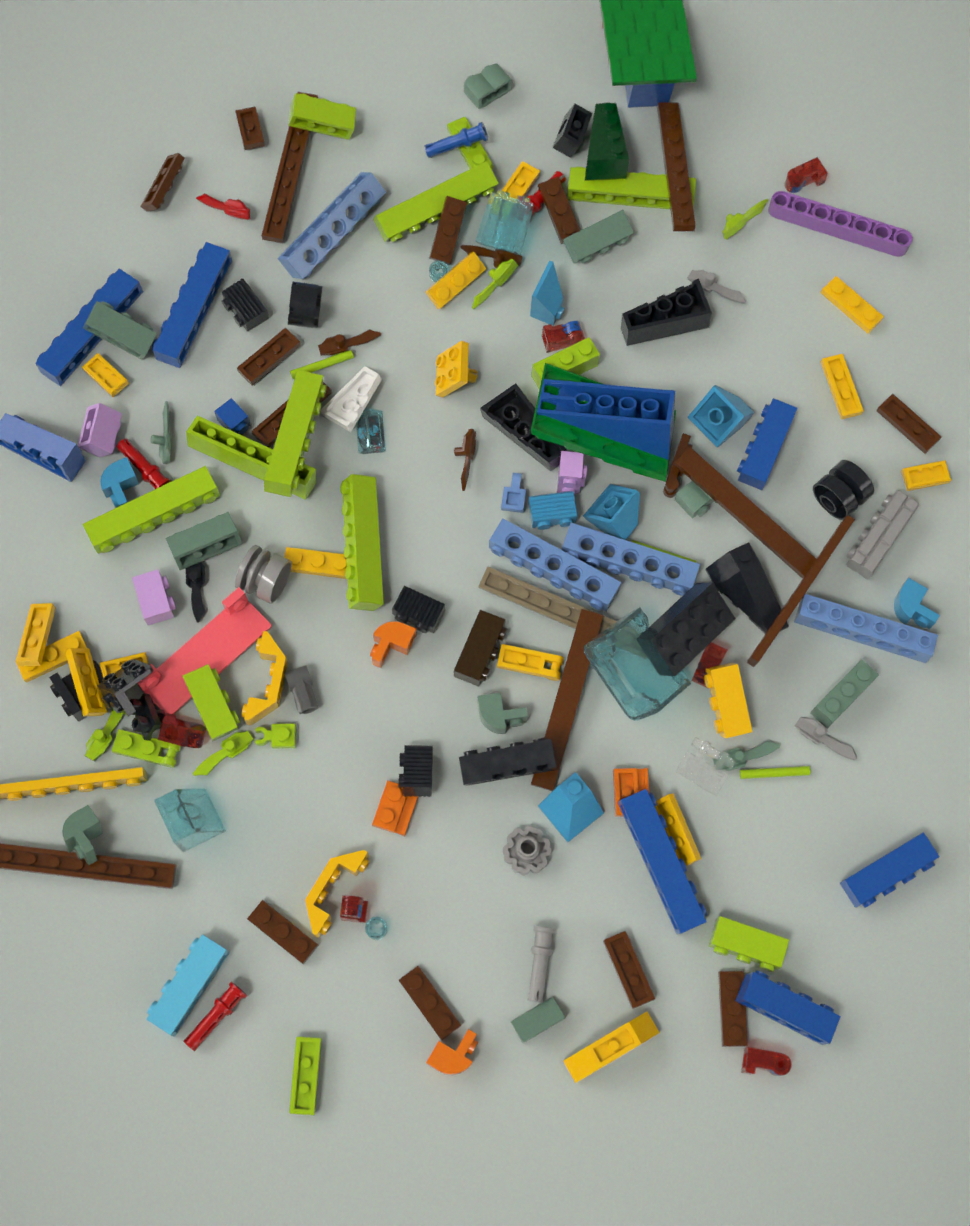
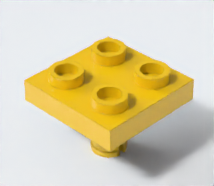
M461 340L437 356L436 396L443 398L468 382L474 383L476 381L477 375L475 374L478 373L477 370L468 368V342Z

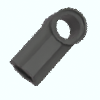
M307 665L284 672L290 692H293L299 714H308L318 709Z

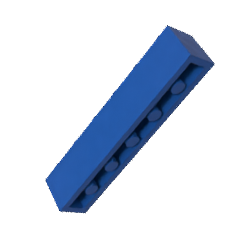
M208 242L205 243L203 249H199L196 257L197 261L194 266L190 267L188 279L180 287L179 297L170 308V316L168 320L163 322L159 338L154 340L152 345L156 360L177 368L181 367L232 262L230 250Z
M120 268L115 273H112L104 286L94 293L89 303L82 306L74 320L67 323L65 330L60 336L55 337L51 346L39 355L35 364L40 373L61 387L102 340V338L83 329L97 301L100 303L104 301L112 305L113 310L118 313H125L143 293L140 282Z
M644 789L618 801L620 810L676 934H682L706 923L705 916H707L705 907L702 903H698L695 894H697L695 885L691 880L688 881L684 873L687 871L684 861L681 858L678 859L674 851L677 849L674 839L671 836L668 837L664 829L667 827L664 817L661 814L658 815L654 807L657 805L654 795L651 792L648 793L647 789Z

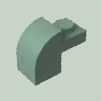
M501 693L478 696L477 703L481 722L491 732L506 734V725L518 727L522 726L523 722H527L528 714L526 707L503 711Z
M89 805L72 813L66 819L62 834L68 853L74 850L79 859L84 858L87 864L90 865L96 862L97 858L95 850L89 841L103 833L100 821Z

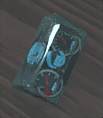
M365 408L356 423L358 453L385 452L382 411Z

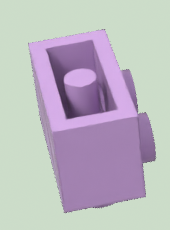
M101 403L87 407L78 448L98 457L112 454L116 447L115 439L121 426L120 419L122 413Z
M561 451L557 493L573 491L575 495L579 494L580 487H584L587 474V465H583L584 454Z
M159 569L132 577L142 614L148 626L174 618L172 610L176 609L173 597H168L166 589L170 588L166 575L162 576Z

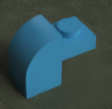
M125 457L110 464L104 470L100 484L106 498L111 497L116 508L128 502L123 491L138 485L139 482L128 458Z
M909 577L903 583L894 599L895 614L905 625L910 619H913L918 626L930 629L940 615L920 604L928 589Z

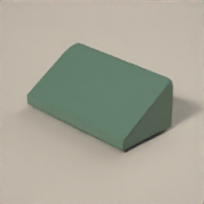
M552 997L511 1021V1024L522 1043H525L566 1017Z

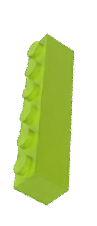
M485 161L377 214L373 220L384 242L391 240L393 243L403 237L402 233L408 230L410 233H413L422 228L420 224L425 222L431 224L439 220L446 196L467 202L466 206L477 201L475 197L481 194L483 197H486L495 192L493 188L499 183L488 161Z
M570 167L567 200L670 209L666 174L655 175L645 172H627L626 179L585 180L586 168ZM689 177L692 203L694 205L696 178Z
M297 370L265 474L264 492L291 497L293 489H298L300 476L297 475L299 470L303 471L305 457L303 455L304 452L309 451L311 439L308 438L310 433L314 434L316 427L314 418L315 415L319 416L321 410L320 397L324 398L327 385L323 384V375Z
M198 415L186 431L188 447L264 481L273 449ZM304 464L303 471L299 470L297 475L300 476L298 489H293L292 494L306 500L316 484V469Z
M205 465L82 525L97 554L107 553L120 543H128L141 533H149L162 523H170L183 513H191L196 507L204 503H212L220 494Z
M351 474L342 481L340 487L341 494H343L341 511L342 515H344V556L347 566L345 577L348 584L346 598L349 602V609L375 611L384 605L376 477Z

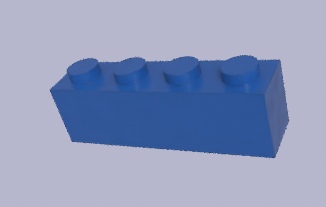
M774 398L770 405L765 404L761 414L764 420L762 424L757 423L753 432L756 439L754 442L749 441L745 451L748 454L747 460L742 459L737 469V472L740 473L738 481L763 490L797 411L796 407Z
M923 832L845 879L840 885L855 908L861 904L866 908L877 901L875 899L876 895L882 892L886 896L896 890L894 884L899 881L905 884L916 877L914 872L921 869L925 872L935 866L933 861L940 856Z
M755 971L745 975L736 997V1002L821 1045L831 1043L841 1017L833 1013L834 1009L825 1004L818 1005L812 1002L810 996L790 991V986L782 982L775 983L769 980V976L763 972Z

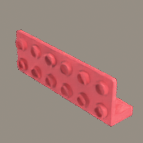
M240 587L222 601L224 610L157 669L150 664L154 671L136 683L145 694H150L151 700L160 710L165 712L168 718L172 717L192 699L183 675L209 664L211 670L215 668L219 675L262 636L263 631H268L272 627L269 621L248 601L246 594Z

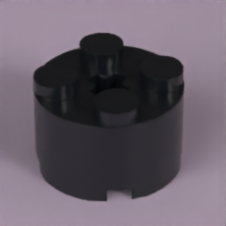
M292 281L287 325L318 328L323 286Z

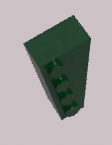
M608 102L595 104L585 180L626 179L629 156L616 103Z

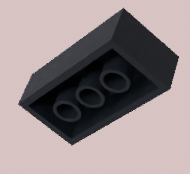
M713 582L696 583L636 640L659 675L676 676L736 618Z

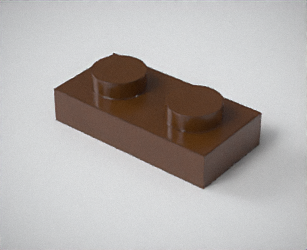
M256 106L235 110L244 150L265 146Z

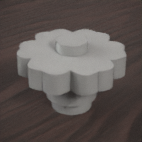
M528 826L524 831L516 828L513 833L507 836L508 844L503 847L504 861L512 864L513 872L526 876L530 871L537 874L547 866L546 858L551 855L549 839L542 838L541 830Z

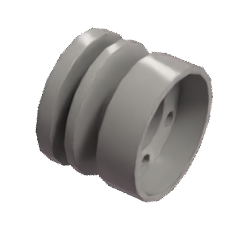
M254 545L249 549L240 564L235 587H240L248 594L254 593L257 589V597L273 604L279 598L287 583L292 562L278 554L270 560L269 550L265 549L262 551L260 546Z

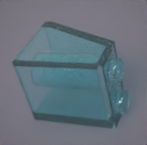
M497 190V194L491 192L476 242L483 246L521 255L534 205L530 203L529 198L518 196L515 199L509 197L510 193Z
M175 789L154 800L174 844L182 852L226 831L206 789Z

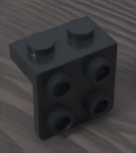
M93 660L100 684L103 682L102 672L98 663ZM58 673L50 676L49 678L53 683L50 688L57 698L62 697L65 703L61 706L68 717L73 715L78 722L86 718L87 716L82 714L71 673L64 678Z
M128 660L122 664L120 670L106 675L102 679L103 682L97 685L103 695L101 699L105 706L126 716L133 714L136 710L126 696L125 691L154 671L152 666L139 660Z

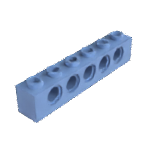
M361 172L277 258L292 278L305 279L310 276L312 269L326 259V254L340 244V240L353 231L354 225L367 216L369 209L381 201V197L386 191L372 172ZM333 222H334V224H335V229H334V231L332 230V224H333ZM319 237L321 238L320 245L318 244ZM305 252L307 253V258H306V260L304 259V253H305Z
M503 518L489 540V548L495 555L509 558L515 566H523L529 569L532 575L549 580L550 584L558 589H566L571 596L579 600L584 599L588 601L590 606L596 610L602 609L607 612L620 589V581ZM516 542L520 547L513 549L508 544ZM536 553L539 555V558L531 559L528 557V554ZM551 563L557 564L559 569L551 570L548 568V565ZM575 574L579 579L571 581L567 576ZM596 585L599 590L592 592L587 586Z
M570 523L562 546V551L586 562L594 568L603 567L612 574H624L637 582L646 581L655 588H667L680 596H683L693 587L700 566L698 563L574 523ZM589 544L592 549L584 550L581 545ZM610 551L614 556L608 558L602 552ZM632 558L635 563L627 564L624 559ZM653 565L656 571H648L645 566ZM675 572L678 578H670L667 573Z
M804 594L801 599L794 623L926 663L933 656L938 637L934 633L808 594Z

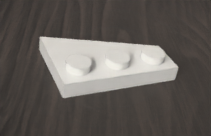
M364 366L320 412L324 417L351 433L382 380L380 375Z

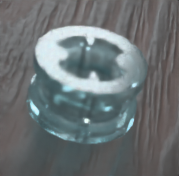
M434 261L429 267V276L434 282H437L448 272V266L443 261ZM442 269V273L435 274V270L439 271Z
M372 917L367 921L365 931L371 939L380 940L387 933V925L382 918ZM372 923L376 925L381 923L383 927H380V929L383 931L380 934L376 932L372 934L369 931L372 930L370 925Z

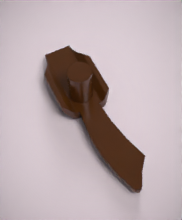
M461 245L460 247L467 254L475 252L477 256L494 258L493 265L495 268L511 258L515 260L518 266H521L523 256L505 250L495 249L493 251L472 245Z
M369 329L349 339H345L344 335L338 334L326 338L322 344L318 345L321 356L346 352L348 347L372 341L381 336V333Z
M468 429V432L463 436L462 447H455L454 449L455 456H466L461 475L462 491H465L469 477L470 461L473 460L475 454L476 431L474 429Z

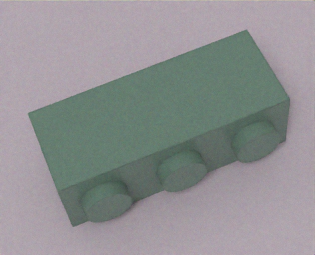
M621 210L563 239V242L573 263L580 260L582 264L593 258L591 254L597 251L599 254H602L611 249V244L616 242L617 245L628 241V236L634 232L624 210Z
M97 301L83 326V329L141 360L146 356L157 334L152 331L153 328L151 326L133 321L132 316L124 312L118 313L113 310L112 305L101 301V303Z
M229 512L217 515L212 519L166 538L179 570L242 544Z
M861 659L816 705L811 714L828 729L879 674Z

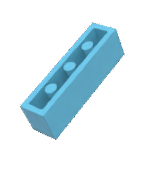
M203 934L200 938L196 937L189 947L190 954L186 960L184 958L181 959L176 966L175 971L177 973L172 981L169 979L164 984L161 990L163 995L158 1002L154 1001L147 1011L149 1016L146 1020L173 1037L176 1036L230 953Z

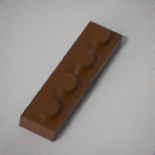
M328 386L326 387L325 397H320L319 403L332 394V390ZM288 400L252 430V435L266 447H270L276 442Z

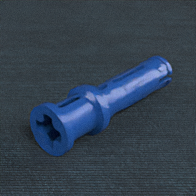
M480 122L478 126L469 129L463 128L456 135L426 144L424 146L428 158L464 145L465 147H470L472 143L481 140L487 141L488 133L484 123Z

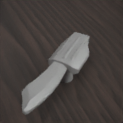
M692 270L687 277L691 282L699 278L703 290L707 292H712L713 290L729 300L746 303L740 291L716 284L717 277L713 273H708L704 270Z
M800 717L795 724L800 733L813 743L820 744L822 742L829 749L843 757L852 760L857 759L851 746L827 736V728L813 718L806 719Z

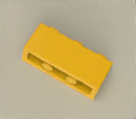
M728 663L706 668L707 675H704L706 687L710 688L712 697L709 698L711 710L715 711L717 720H714L716 733H720V736L723 738L751 733L752 727L738 664Z

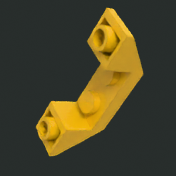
M263 631L262 638H258L256 651H259L261 659L275 661V663L272 662L270 666L271 685L267 684L265 690V698L268 699L249 697L248 704L244 703L242 717H245L246 724L251 726L279 707L285 680L284 672L287 671L288 666L285 655L267 631Z
M361 850L330 858L306 897L305 902L312 933L318 939L321 934L326 935L332 923L330 922L331 916L316 907L317 904H322L328 895L326 889L330 883L334 884L341 874V871H339L340 867L355 876L359 872L363 873L370 862L367 859L369 857L367 851Z
M648 1011L565 1059L563 1062L574 1082L577 1083L660 1032Z

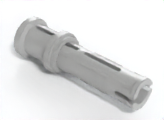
M534 926L536 934L534 946L531 947L534 959L528 1001L543 1003L548 956H551L553 952L551 941L555 929Z

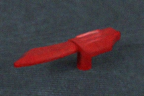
M206 193L196 197L203 204L223 210L229 216L242 220L250 219V209L239 199H228L224 203Z

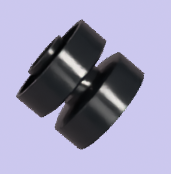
M841 460L829 471V474L824 475L813 485V493L818 503L830 515L843 520L846 516L854 513L858 505H862L874 494V487L870 478L859 466L851 461Z

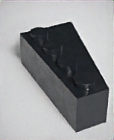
M699 278L692 281V284L686 287L676 288L675 292L665 296L663 294L657 297L656 301L649 304L646 302L622 313L621 331L626 346L709 328L712 312Z
M516 383L480 408L482 417L549 471L559 466L561 451H567V449L562 445L538 439L535 435L531 434L535 407Z
M546 737L534 739L532 743L524 744V742L511 743L510 747L501 748L500 746L488 747L486 752L478 753L477 750L463 752L464 756L459 757L464 786L557 770L552 740Z

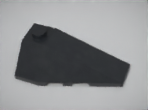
M748 542L727 552L705 570L717 590L727 596L736 608H740L749 617L748 619L766 634L781 612V608L763 567ZM787 621L780 631L789 627Z

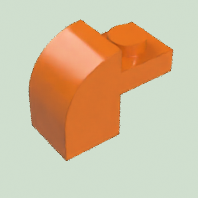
M395 621L379 626L373 634L374 641L379 644L375 643L370 653L373 665L381 668L390 648L408 655L416 637V628Z
M468 1029L456 1051L438 1041L426 1064L446 1075H456L464 1072L473 1063L465 1055L466 1053L470 1055L473 1053L478 1044V1041L474 1040L477 1034Z

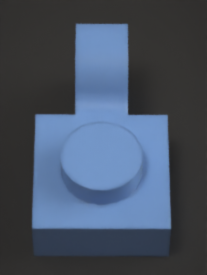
M513 473L511 487H504L501 510L523 513L526 489H520L522 474Z

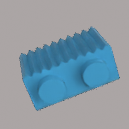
M573 491L529 497L528 505L532 528L537 527L539 530H546L553 525L559 524L560 527H568L570 523H576L577 510Z

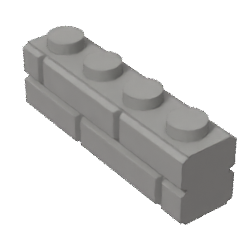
M896 491L893 497L888 494L881 505L885 507L882 513L878 511L875 513L870 521L873 524L871 529L865 528L858 538L861 541L858 547L854 545L846 556L850 558L846 564L847 567L858 572L859 575L866 579H870L919 507V503L908 498L900 491Z

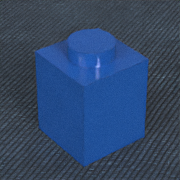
M232 398L214 411L217 421L224 428L240 435L244 434L251 425L248 415Z

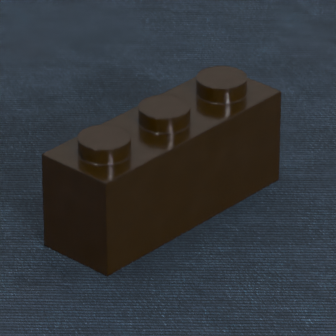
M483 610L479 611L454 668V677L478 687L481 681L487 680L490 669L487 668L490 660L495 661L499 648L496 647L499 640L503 641L508 628L505 627V619Z

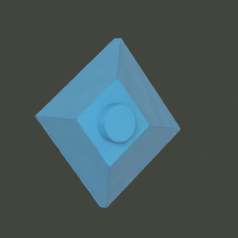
M549 260L532 294L530 316L554 326L556 320L562 318L565 308L562 307L563 295L554 262Z
M714 385L689 414L688 418L716 447H719L739 431L755 412L740 397Z
M609 484L583 517L605 534L626 540L638 525L640 493L638 490Z
M576 772L557 786L538 805L567 843L604 814L592 791Z

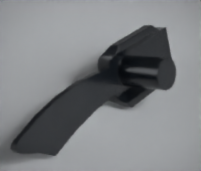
M202 561L185 568L186 585L192 588L191 604L197 623L200 622L206 612L201 596V588L205 585V567Z

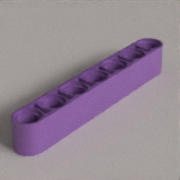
M785 191L775 192L768 207L769 214L776 219L897 257L906 254L913 240L912 234L905 229Z

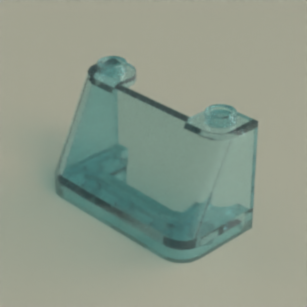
M640 607L627 614L584 646V653L626 716L634 721L657 714L691 684L683 670L676 676L659 675L636 639L649 627L648 617Z

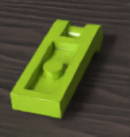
M118 729L111 751L114 754L175 768L176 753L180 752L181 744L152 738L150 741L144 740L140 734ZM162 749L168 750L166 757H161Z

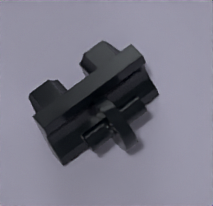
M143 693L139 700L130 699L131 704L136 710L131 714L135 715L131 726L133 731L142 733L144 740L150 741L152 733L162 727V723L166 720V715L163 710H156L150 694Z

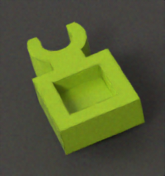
M295 723L272 724L271 730H267L264 727L255 728L256 733L264 734L263 739L255 740L256 745L264 746L271 742L272 749L295 748Z

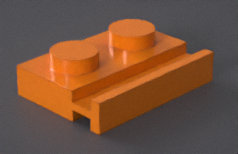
M648 768L613 769L615 817H624L617 803L618 801L644 789H647L649 793Z
M387 780L372 826L405 837L418 796H403V788H399V784Z

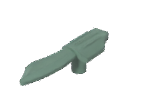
M165 401L162 413L164 436L152 435L150 439L152 444L159 445V457L162 459V464L170 462L172 445L171 433H169L168 402Z
M766 741L746 752H743L738 747L722 752L719 757L713 759L716 770L731 771L745 767L747 760L757 759L780 748V744Z

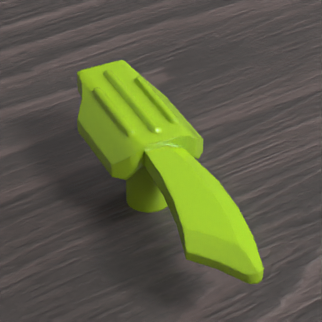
M768 199L758 202L743 215L740 213L735 215L728 214L725 228L722 231L723 238L727 240L738 232L747 221L760 214Z
M511 258L509 261L502 262L496 270L491 269L489 271V276L492 277L493 281L475 296L472 309L481 305L497 286L501 287L518 267L515 260Z
M112 709L103 730L95 729L86 743L85 757L95 762L98 757L104 754L113 740L110 734L121 720L122 713H117Z
M248 730L246 732H236L222 741V749L205 759L193 772V776H207L227 756L234 758L245 751L254 740Z

